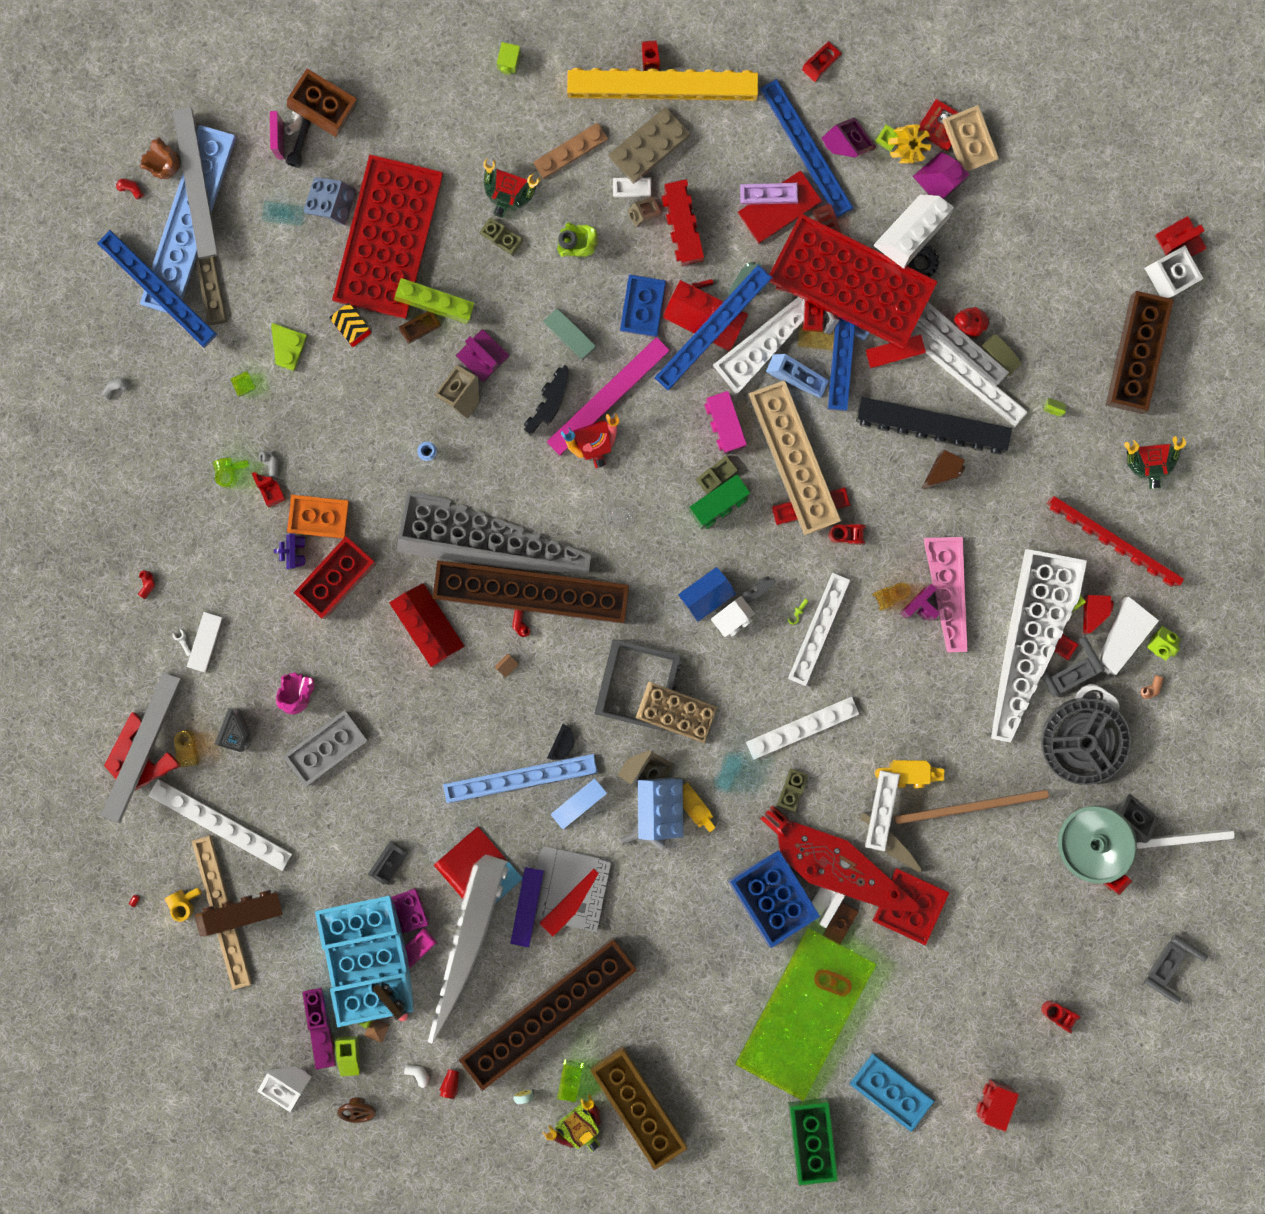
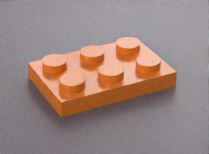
M291 495L287 533L343 539L346 536L349 501Z

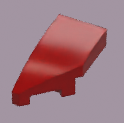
M256 472L251 473L268 508L286 500L277 481L271 477L259 475Z

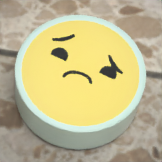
M532 1090L519 1091L513 1095L514 1101L517 1104L528 1103L534 1098Z

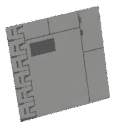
M543 847L539 854L536 868L544 870V876L535 919L543 920L595 869L599 873L577 913L565 926L597 932L611 861Z

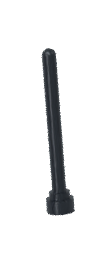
M305 118L294 150L287 156L285 162L296 168L301 166L302 156L300 154L311 124Z

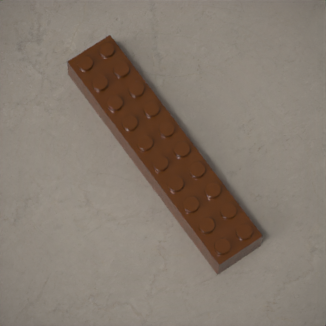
M437 560L432 599L624 624L629 585Z
M612 937L462 1054L459 1058L460 1063L482 1091L635 973L637 971L636 965L616 939Z

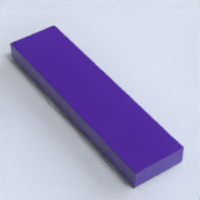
M528 867L524 869L510 944L530 947L544 870Z

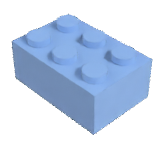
M659 778L638 780L639 839L661 840L683 837L682 779Z

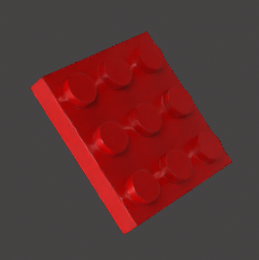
M895 868L891 880L919 905V910L917 912L889 911L878 907L872 921L926 946L949 892ZM891 892V897L896 898V893Z

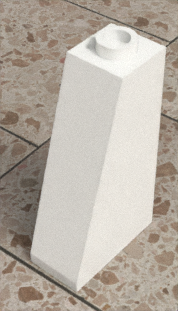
M1124 597L1121 601L1099 656V660L1105 669L1102 672L1108 676L1109 674L1116 675L1159 621L1130 597Z

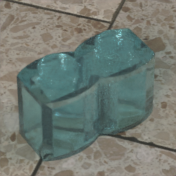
M730 752L723 757L721 770L718 771L713 780V788L726 794L732 789L735 780L734 776L742 766L741 757Z

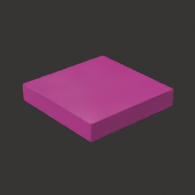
M270 111V149L277 159H284V122L277 111Z

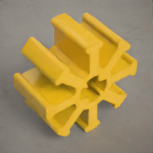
M913 124L897 127L894 132L897 133L898 137L889 138V145H898V148L890 152L892 158L901 157L900 164H912L923 161L926 157L922 155L921 151H930L931 144L921 143L925 137H929L928 131H918L920 125Z

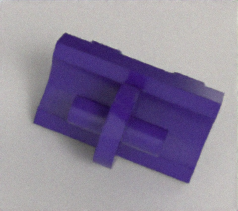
M289 533V535H286V549L285 542H279V549H274V554H279V561H285L286 554V569H294L295 567L305 565V555H295V548H305L304 537Z

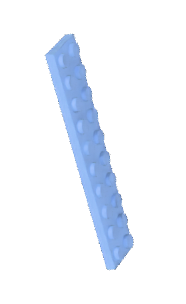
M199 125L197 136L212 213L236 137L229 133ZM184 173L182 174L151 268L182 300L198 256ZM144 290L140 305L167 313Z

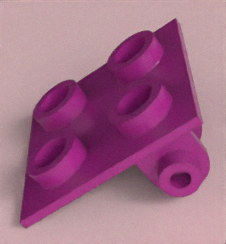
M416 888L391 897L402 934L429 925V918H427L424 911L425 907H422L423 902H420L419 891Z

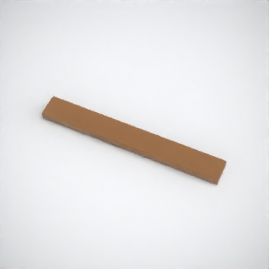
M1038 790L894 815L893 819L894 823L901 824L1048 798L1049 795L1048 790Z

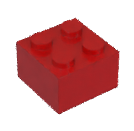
M990 1079L989 1083L984 1085L982 1092L984 1097L982 1102L979 1101L976 1113H978L977 1116L983 1124L1006 1132L1019 1094L1012 1087Z

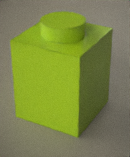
M501 42L496 63L497 69L501 73L506 75L516 74L521 54L520 46Z

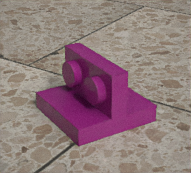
M483 329L473 338L469 336L465 340L466 345L456 354V357L482 383L509 357V354Z
M933 584L926 585L900 614L904 618H908L918 609L917 614L923 620L927 619L930 621L936 619L940 613L927 599L937 588Z

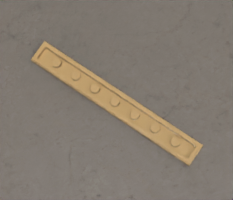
M212 836L193 840L192 845L209 906L214 905L215 908L222 907L221 903L229 901ZM237 928L217 933L232 989L235 990L252 985Z

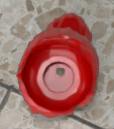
M970 307L957 313L954 318V324L965 335L974 338L987 330L990 319L983 310L978 307Z

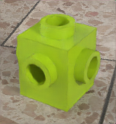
M1162 625L1151 637L1147 648L1154 652L1156 656L1166 661L1170 656L1174 657L1179 652L1181 638Z

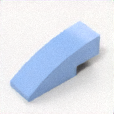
M594 778L556 809L551 816L564 829L606 795L607 792Z

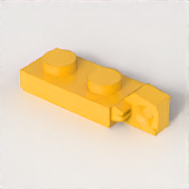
M685 783L683 785L684 810L699 827L704 825L711 832L715 829V826L710 821L713 818L710 810L689 783Z

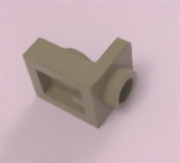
M654 197L635 202L628 209L629 217L635 227L639 226L643 221L658 217L661 214Z

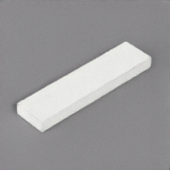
M880 771L865 845L867 848L882 851L886 849L900 774Z

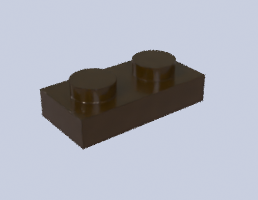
M381 982L373 988V991L396 1020L407 1013L404 1003L394 997L392 994L393 990L387 983Z

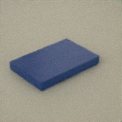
M629 275L620 326L621 332L652 337L658 336L666 280Z

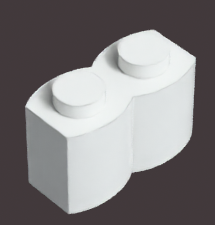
M740 596L711 620L724 637L729 634L732 637L741 630L739 628L740 625L745 627L753 621L751 617L755 613L743 597Z

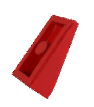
M828 41L804 64L801 70L811 80L816 82L842 53ZM827 49L832 50L834 56L827 51Z

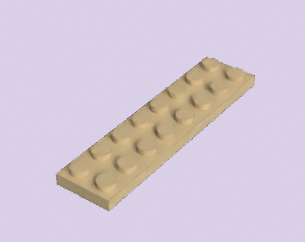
M785 380L749 393L750 400L804 536L840 523L841 520Z

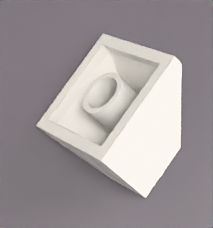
M296 1066L269 1070L258 1092L291 1112L312 1076Z

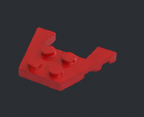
M135 712L129 715L104 764V767L115 779H117L133 743V738L136 736L142 719ZM169 752L155 765L148 758L135 791L151 783L152 780L166 775L167 772L179 768L181 764Z

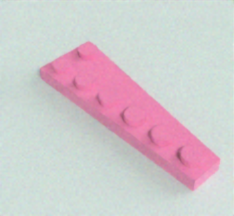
M963 537L924 538L932 584L937 588L934 593L938 612L940 613L939 617L947 653L967 652Z

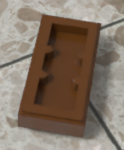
M427 311L400 325L398 329L406 342L410 344L440 328L441 324L434 313Z
M841 902L822 936L840 946L858 911Z

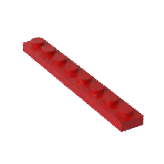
M1053 496L1048 500L1047 505L1050 506V511L1057 515L1061 513L1066 516L1065 520L1073 525L1077 523L1086 534L1097 536L1100 543L1106 546L1108 544L1113 546L1117 554L1121 556L1127 555L1131 558L1130 561L1137 566L1142 565L1147 568L1146 572L1154 577L1160 576L1163 578L1162 582L1170 587L1182 584L1184 578L1057 497Z

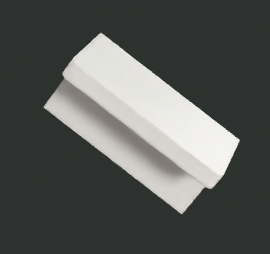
M820 887L812 900L813 906L820 915L815 921L827 928L845 895Z

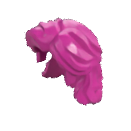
M296 672L281 676L282 688L279 687L276 695L278 708L292 715L306 709L310 701V695L314 690V679L307 675L303 678V674L298 675Z

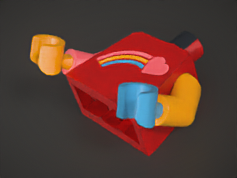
M615 413L613 419H610L609 414H607V421L602 420L573 431L569 427V433L566 435L562 431L561 435L565 439L568 449L578 458H583L584 460L593 459L595 468L605 466L606 462L603 455L611 452L617 435V425L619 424L617 413Z

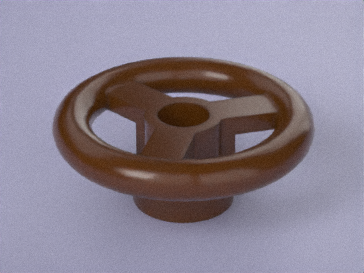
M355 1097L351 1098L349 1103L340 1106L337 1114L344 1121L362 1123L372 1120L376 1116V1109L372 1105L365 1103V1099ZM347 1110L351 1112V1115H345L343 1112Z

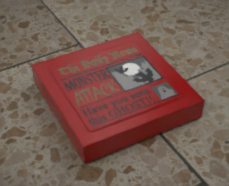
M936 99L921 121L918 131H928L929 137L925 138L947 152L951 147V142L942 120L959 112Z

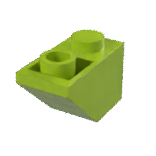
M358 1036L338 1037L336 1040V1059L340 1076L360 1075Z

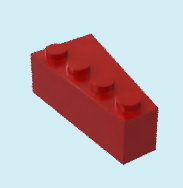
M687 179L665 184L664 195L661 196L663 207H667L669 213L666 214L667 224L671 225L673 232H670L672 244L676 243L677 250L674 251L677 262L680 261L681 267L704 261L699 232H696V218L691 211L693 210L691 195L687 194Z

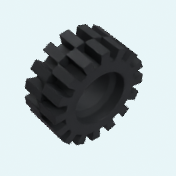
M925 245L907 266L931 277L938 269L939 255H936L937 251L935 249L932 250L930 245L928 247ZM917 256L926 257L928 267L918 269L914 264V259Z

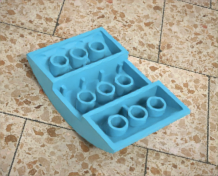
M391 896L315 911L322 950L325 949L332 985L330 992L337 1027L393 1016L373 991V988L381 982L387 983L392 988V994L397 1000L400 999L404 1003L407 1013L413 1012V995L407 952Z

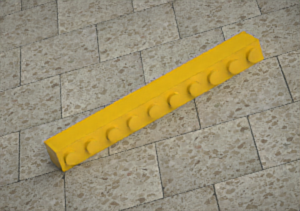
M573 68L568 70L567 94L568 98L756 101L758 96V73H753L752 70H744L740 73L733 70H724L723 72L705 70L704 72H697L694 69H688L685 72H678L676 69L640 71L633 68L629 69V71H621V69L612 68L610 71H602L600 68H592L591 70Z

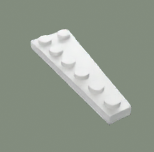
M797 297L713 364V367L736 395L803 322L804 299Z

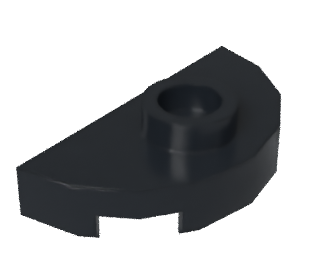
M562 724L547 759H562L573 749V733L565 724Z

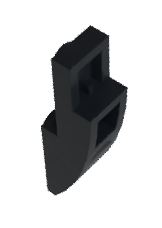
M566 365L563 368L559 367L553 374L555 378L552 382H547L541 391L543 393L541 395L546 402L542 401L535 410L537 411L533 418L530 416L524 423V431L529 436L535 432L542 422L549 426L560 409L568 383L569 369Z

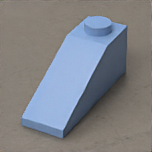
M787 354L773 355L766 371L780 381L785 380L787 384L819 398H822L829 381Z

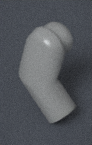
M120 377L110 380L101 395L110 399L115 390L121 389L125 391L129 384L127 381H124V378Z
M269 451L260 452L259 460L269 466V477H278V458Z

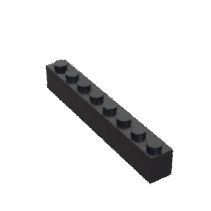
M865 397L860 399L855 421L859 422V425L862 427L870 428L873 425L878 426V430L887 432L893 429L897 430V434L900 435L912 433L916 434V438L927 439V437L935 438L934 441L939 443L950 441L953 442L954 446L958 447L970 445L973 450L983 451V448L991 450L990 453L1002 455V452L1008 451L1012 432L1010 427Z

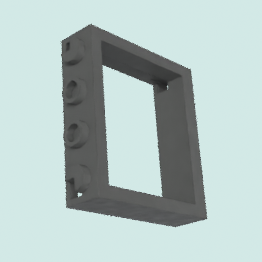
M613 639L594 714L662 731L661 727L645 721L604 711L618 649L621 647L673 660L666 688L676 690L678 679H675L676 671L680 672L683 660H679L680 655Z

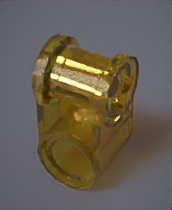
M901 582L872 593V596H875L879 605L878 610L881 611L906 599L910 595V587L906 583ZM898 586H903L906 589V594L903 597L896 594Z
M190 730L178 732L174 737L176 760L181 764L179 768L199 765L194 733ZM181 737H188V741H181Z

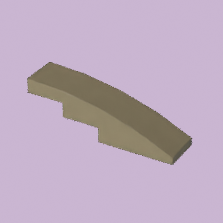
M862 812L858 819L869 825L871 817ZM889 832L886 843L887 847L884 852L920 873L921 868L910 852Z

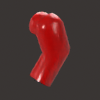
M122 178L116 183L118 191L129 190L136 200L144 196V193L134 180Z

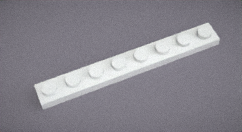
M161 779L156 781L149 794V797L281 871L285 869L293 854Z

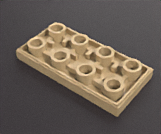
M648 682L636 719L705 743L717 707Z

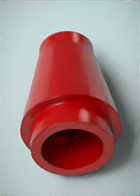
M448 1069L439 1090L441 1091V1097L455 1100L456 1095H458V1071Z

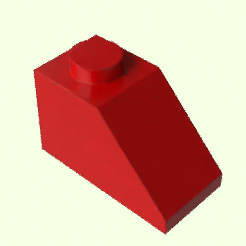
M1084 596V600L1087 603L1084 604L1083 634H1091L1111 615L1114 609V602L1111 600V596Z

